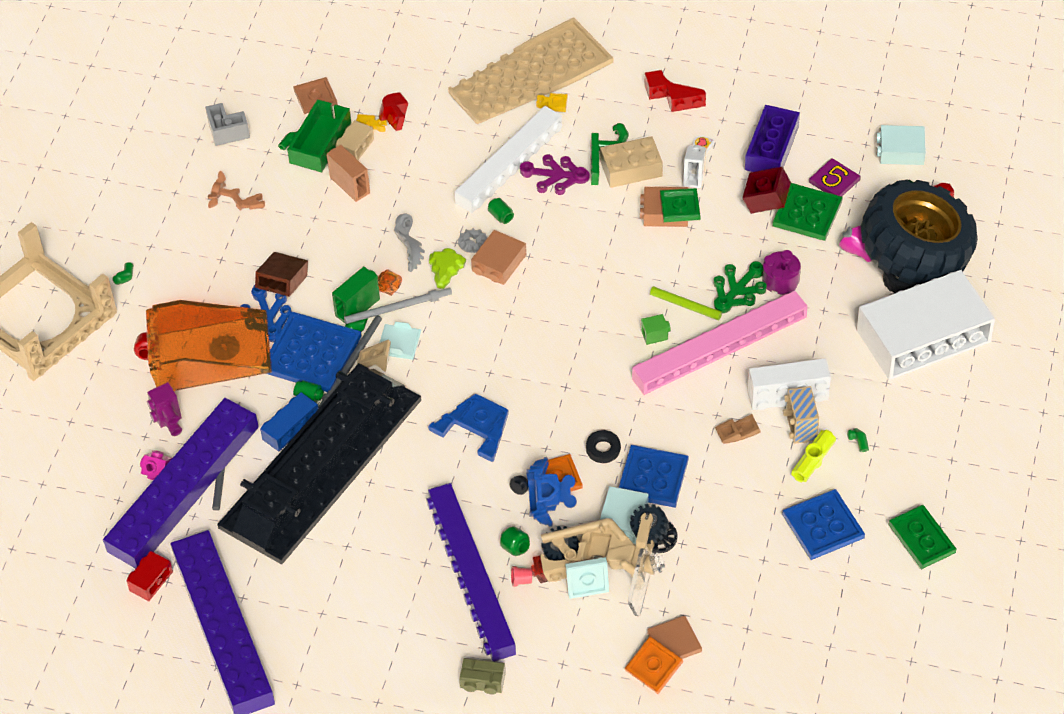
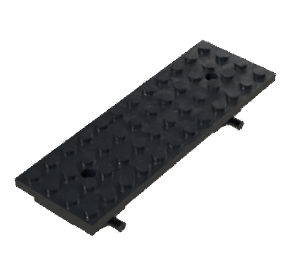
M360 363L348 375L339 370L336 373V378L342 381L340 385L255 482L251 483L246 479L241 481L240 486L247 489V491L217 524L218 529L282 565L422 401L421 395L405 388L404 384L375 369H369Z

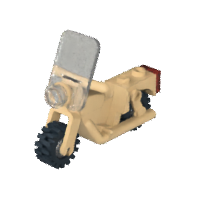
M645 504V508H642V506L638 507L640 511L634 510L635 516L631 515L630 526L637 538L636 547L610 518L569 528L567 526H563V529L557 526V530L551 528V532L541 534L543 541L541 546L547 558L543 554L533 557L534 565H531L533 577H537L540 583L560 581L566 578L565 564L592 560L593 556L597 555L603 558L606 557L611 569H625L631 574L633 579L628 596V605L634 616H640L650 575H654L655 572L662 573V568L666 567L663 555L659 556L658 552L654 553L653 556L650 555L654 543H657L656 539L662 540V534L667 535L666 529H669L668 519L661 507H656L655 504H652L651 507L649 504Z

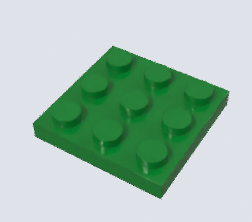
M791 183L785 207L778 209L773 220V227L826 241L842 204L843 197Z

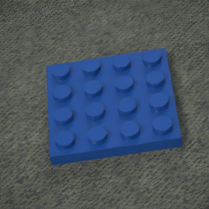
M291 312L260 367L261 373L295 383L303 380L321 385L322 390L328 392L337 379L336 373L339 370L342 371L362 337L361 331Z

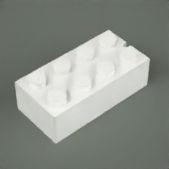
M823 358L749 368L748 395L752 410L785 407L787 402H785L784 396L787 395L788 389L808 386L812 388L815 402L829 400L831 374L827 360Z

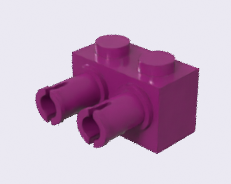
M167 382L148 391L149 400L146 402L151 410L149 414L154 423L157 422L160 428L166 426L172 436L181 434L182 428L178 424V421L182 419L177 395L170 384Z

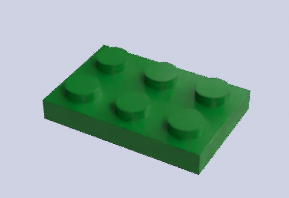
M924 505L889 520L888 525L921 570L956 553L957 548Z

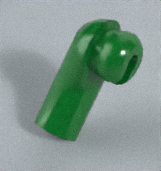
M125 263L124 270L113 276L114 284H124L132 279L134 267L132 263Z
M368 318L346 324L345 327L362 332L365 329Z
M858 428L847 431L848 439H855L858 442L860 452L869 451L867 437L863 431Z

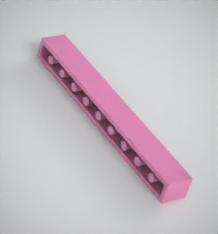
M796 291L784 294L782 297L769 301L757 309H752L749 313L721 324L711 331L704 332L694 339H689L683 344L672 347L660 355H655L643 363H638L632 367V380L643 395L648 394L807 318V304Z

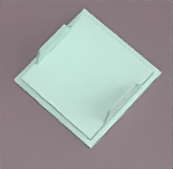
M397 321L394 325L385 324L379 343L390 340V357L413 360L422 329L411 328L409 323Z

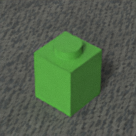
M663 314L641 319V332L646 345L668 340V332H671L669 321H665Z

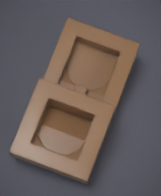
M753 414L736 422L731 419L715 427L723 444L744 440L761 433Z

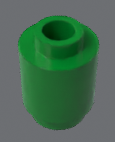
M494 198L489 202L488 212L500 223L507 224L513 219L514 213L512 208L501 198Z
M304 380L297 381L293 390L294 396L301 392L315 403L321 401L324 394L321 385Z

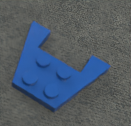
M474 394L456 406L457 409L451 413L444 414L436 423L432 422L428 426L429 431L442 438L456 424L486 439L477 451L478 456L493 463L509 410L478 394Z

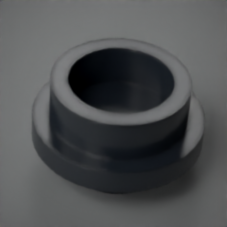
M514 476L510 480L509 485L514 493L523 495L528 491V480L524 476Z

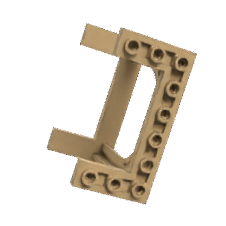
M30 222L18 232L24 257L0 276V298L36 270L66 292L75 304V314L72 322L61 334L52 339L39 342L38 335L31 331L19 341L0 329V350L26 369L28 378L35 381L43 376L53 365H56L60 359L70 353L77 345L84 342L88 336L98 330L105 322L113 318L117 310L109 278L102 274L90 283L89 286L77 280L45 256L37 226ZM83 312H90L86 317L79 316Z

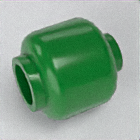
M512 526L502 532L500 546L511 555L520 556L528 551L530 538L526 532Z

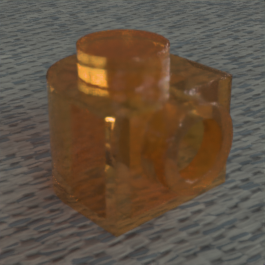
M390 270L381 272L378 277L379 291L392 296L399 289L402 277Z

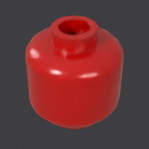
M150 332L139 334L134 344L135 355L142 360H152L155 358L160 347L159 338Z

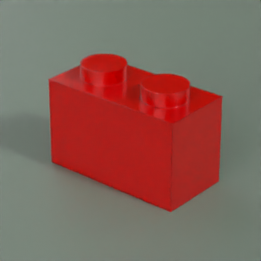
M150 551L147 556L141 559L139 566L128 575L126 581L129 591L150 601L173 573L171 562Z

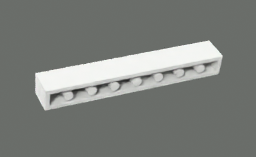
M544 106L454 192L455 204L470 213L481 208L483 203L492 197L499 187H502L511 176L516 174L521 163L528 161L534 154H537L540 148L550 141L551 137L560 132L562 129V115Z

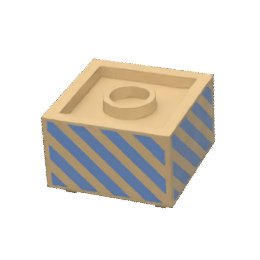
M808 386L788 389L787 395L784 396L787 404L786 409L783 410V415L787 416L791 431L789 438L793 439L794 444L814 441L818 435L819 414L812 388Z

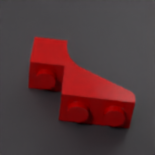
M662 70L645 72V88L649 100L667 97L671 112L706 107L705 90L670 82L664 76Z

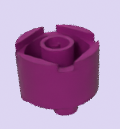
M790 250L767 255L764 258L762 282L767 285L766 289L770 292L772 290L776 291L780 295L795 291L800 282L801 263Z

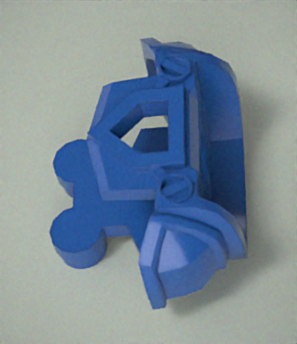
M544 457V459L535 461L530 466V469H526L530 500L529 517H533L539 524L553 527V521L548 511H555L557 505L561 502H564L567 508L576 506V497L571 495L570 488H573L576 481L572 475H566L562 482H559L557 474H546L549 461L547 457Z

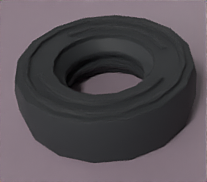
M598 430L588 437L586 453L591 460L597 463H609L619 456L621 443L615 433L607 430ZM599 442H607L611 445V448L608 451L601 452L596 449V445Z

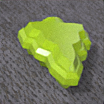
M445 248L442 252L434 251L429 256V264L432 265L431 269L435 274L434 281L437 288L444 289L450 283L451 277L457 275L459 269L465 266L466 258L457 254L453 249Z

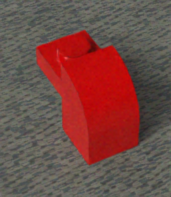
M400 92L386 95L382 100L379 111L380 121L387 120L395 131L402 130L408 107V101Z

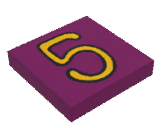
M832 158L809 178V183L823 192L842 197L860 181L861 175Z

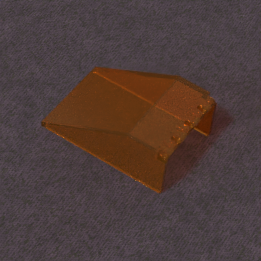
M187 300L152 305V308L146 310L148 366L153 367L150 368V373L156 387L168 382L173 391L272 373L266 310Z

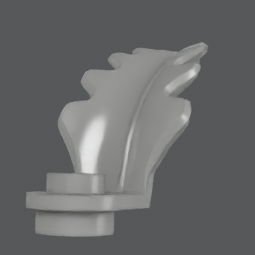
M404 213L396 218L394 231L398 239L408 249V271L412 272L418 268L417 264L421 265L420 259L423 260L424 256L420 252L425 253V250L420 247L422 246L421 242L409 236L413 219L410 214Z

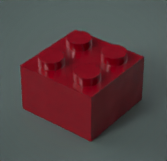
M783 166L749 173L742 199L751 214L785 207L791 181Z

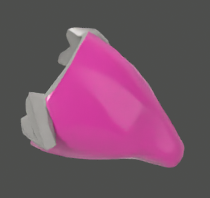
M849 226L847 231L843 232V239L839 246L845 252L858 255L867 262H871L872 260L865 251V244L862 243L861 226L854 228Z

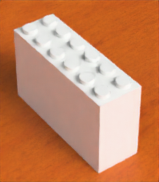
M962 270L860 306L857 332L888 380L991 343L995 318Z

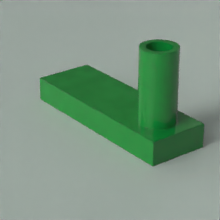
M591 133V185L599 184L600 147L618 144L620 141L599 140V133Z

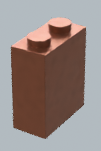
M273 252L257 269L255 288L290 297L307 277L308 260Z

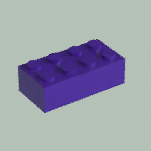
M765 104L745 155V170L756 172L782 166L784 168L799 128L800 112Z

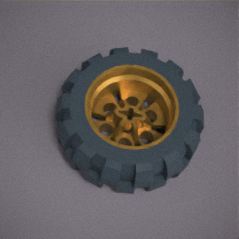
M908 179L900 180L882 188L870 201L861 223L862 243L865 244V251L870 259L876 260L878 268L886 274L892 273L899 277V281L907 284L916 282L921 285L951 272L959 270L963 272L976 250L978 241L977 226L973 214L967 213V206L961 199H955L950 195V191L941 186L936 188L929 185V182L916 180L914 183H910Z

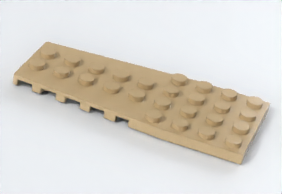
M573 17L514 48V52L510 55L507 53L502 55L498 62H490L487 64L486 69L481 72L479 70L475 71L471 78L467 80L463 78L459 81V85L454 88L450 86L448 90L453 99L473 121L479 124L537 99V95L545 96L610 65L613 63V57Z

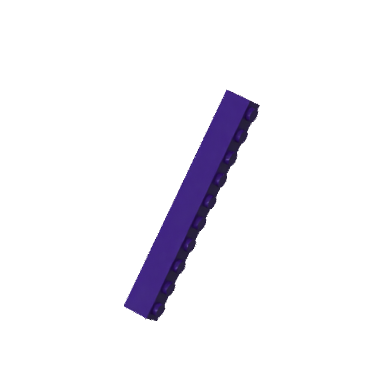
M451 483L428 489L429 498H426L429 510L432 509L434 512L432 518L435 526L439 525L440 527L438 533L441 541L445 540L446 545L444 547L447 557L451 556L453 560L451 561V567L454 573H458L457 581L459 588L465 591L463 596L466 605L471 606L470 615L472 621H477V633L480 639H484L483 648L486 656L490 655L492 662L516 655L514 639Z

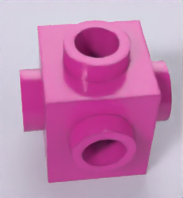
M156 450L145 454L140 462L141 474L147 475V478L150 480H154L170 462L172 457L165 456L163 452Z

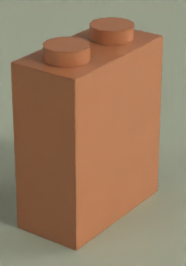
M342 145L330 150L327 153L330 178L355 202L370 194L367 168Z
M644 187V194H641L640 205H644V208H640V219H644V226L688 227V221L663 222L660 190L688 189V187Z
M493 230L471 259L472 272L480 276L482 275L493 282L505 285L526 257V243Z

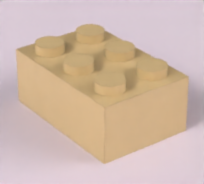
M653 136L600 147V162L610 188L662 177L663 162Z

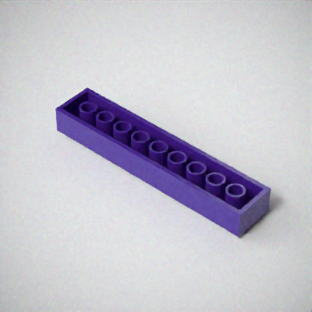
M224 397L103 538L107 553L136 569L141 559L147 556L150 551L154 552L217 478L219 473L259 428L256 414Z
M209 530L171 542L170 545L175 562L233 714H251L275 705L272 689Z

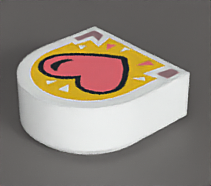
M698 136L693 140V146L700 145L705 147L707 155L714 145V139Z

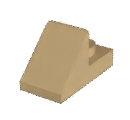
M386 340L360 350L357 364L360 363L365 367L376 364L386 372L391 341Z

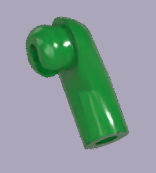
M622 123L615 124L613 131H615V134H619L617 141H620V143L626 142L629 133L625 125Z
M298 131L286 134L278 144V147L285 151Z

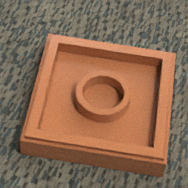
M327 77L293 86L304 114L310 112L317 99L332 103V106L338 105Z
M686 616L647 629L649 637L655 639L681 659L702 652V647Z

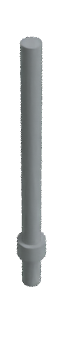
M450 287L438 291L436 289L428 291V294L345 316L344 321L348 324L423 302H434L441 297L452 295V290Z

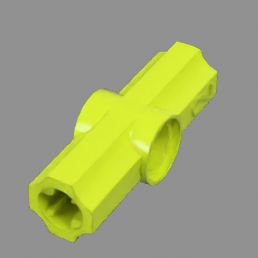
M827 429L821 430L815 440L806 447L804 455L792 470L791 475L795 480L801 483L807 482L815 469L822 465L823 458L836 441V437L831 431Z

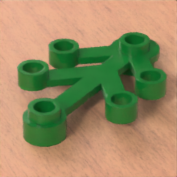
M758 261L752 262L749 266V271L738 283H736L735 278L736 267L733 264L726 265L724 273L728 278L730 291L725 295V278L723 276H716L713 284L716 287L718 297L714 300V307L722 313H727L733 306H753L756 301L754 294H764L767 285L764 282H757L755 286H745L753 278L763 276V265ZM738 295H745L744 298L734 299Z

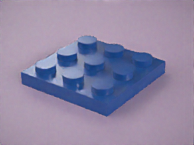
M631 445L619 488L647 493L648 503L676 508L689 456Z
M836 489L787 508L782 512L783 517L810 560L865 538L864 531Z

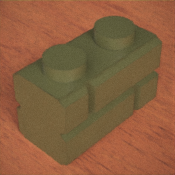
M463 658L459 679L460 688L467 692L484 691L490 695L502 693L506 675L505 663Z

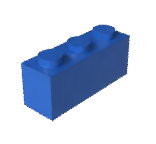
M300 392L284 408L278 410L275 416L262 425L260 428L262 440L278 452L281 451L318 410V404Z

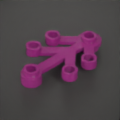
M544 155L542 158L543 165L550 166L552 169L534 168V164L529 161L520 164V174L525 178H530L532 175L550 177L537 183V191L539 193L547 192L550 185L563 178H568L563 183L555 185V193L563 195L566 192V188L575 183L584 184L590 179L588 170L584 167H577L568 156L561 157L559 165L552 155ZM562 167L568 168L570 171H564Z

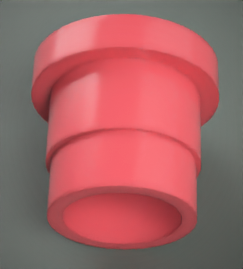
M512 566V586L517 587L518 584H531V568Z

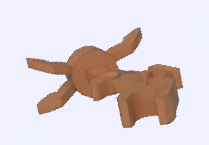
M219 171L218 179L212 186L211 194L208 195V199H211L208 203V208L215 207L218 204L217 198L221 195L232 198L240 211L242 208H249L251 210L265 207V201H260L263 200L261 193L242 200L238 195L240 189L229 190L223 188L226 187L224 182L226 178L224 173Z

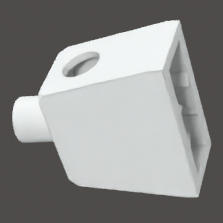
M689 145L687 147L684 159V187H702L706 158L705 147L700 145ZM697 169V174H692L691 170Z

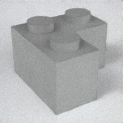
M223 103L205 106L215 146L250 138L244 111L226 115Z

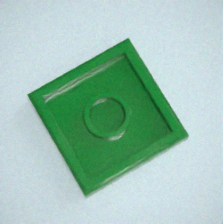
M697 188L660 190L664 223L701 219Z

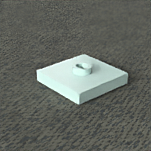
M606 557L565 564L569 599L609 592Z

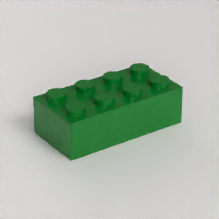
M317 99L287 148L289 163L322 173L328 163L327 153L336 148L337 140L343 136L346 128L352 123L350 108L335 104L334 119L332 103Z

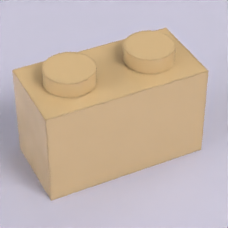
M354 120L346 128L343 136L337 140L336 147L342 145L359 160L374 140L373 127Z

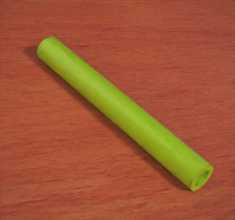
M655 286L651 288L650 295L718 321L721 319V311Z

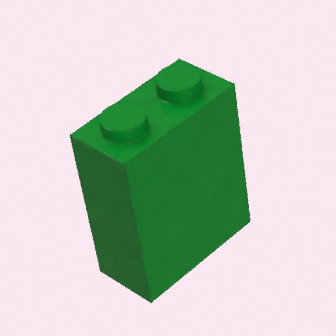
M363 266L332 292L335 317L345 323V316L367 311L380 300L378 276L373 270Z

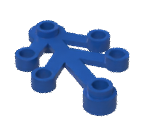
M254 285L251 293L253 299L259 302L262 312L251 309L248 304L241 305L239 311L243 317H252L244 321L247 330L263 333L268 341L274 343L282 330V326L292 312L291 307L288 305L282 306L286 303L287 296L276 293V301L269 310L265 299L267 291L255 288ZM280 309L281 316L274 324L273 319ZM255 319L266 322L267 326L256 324Z

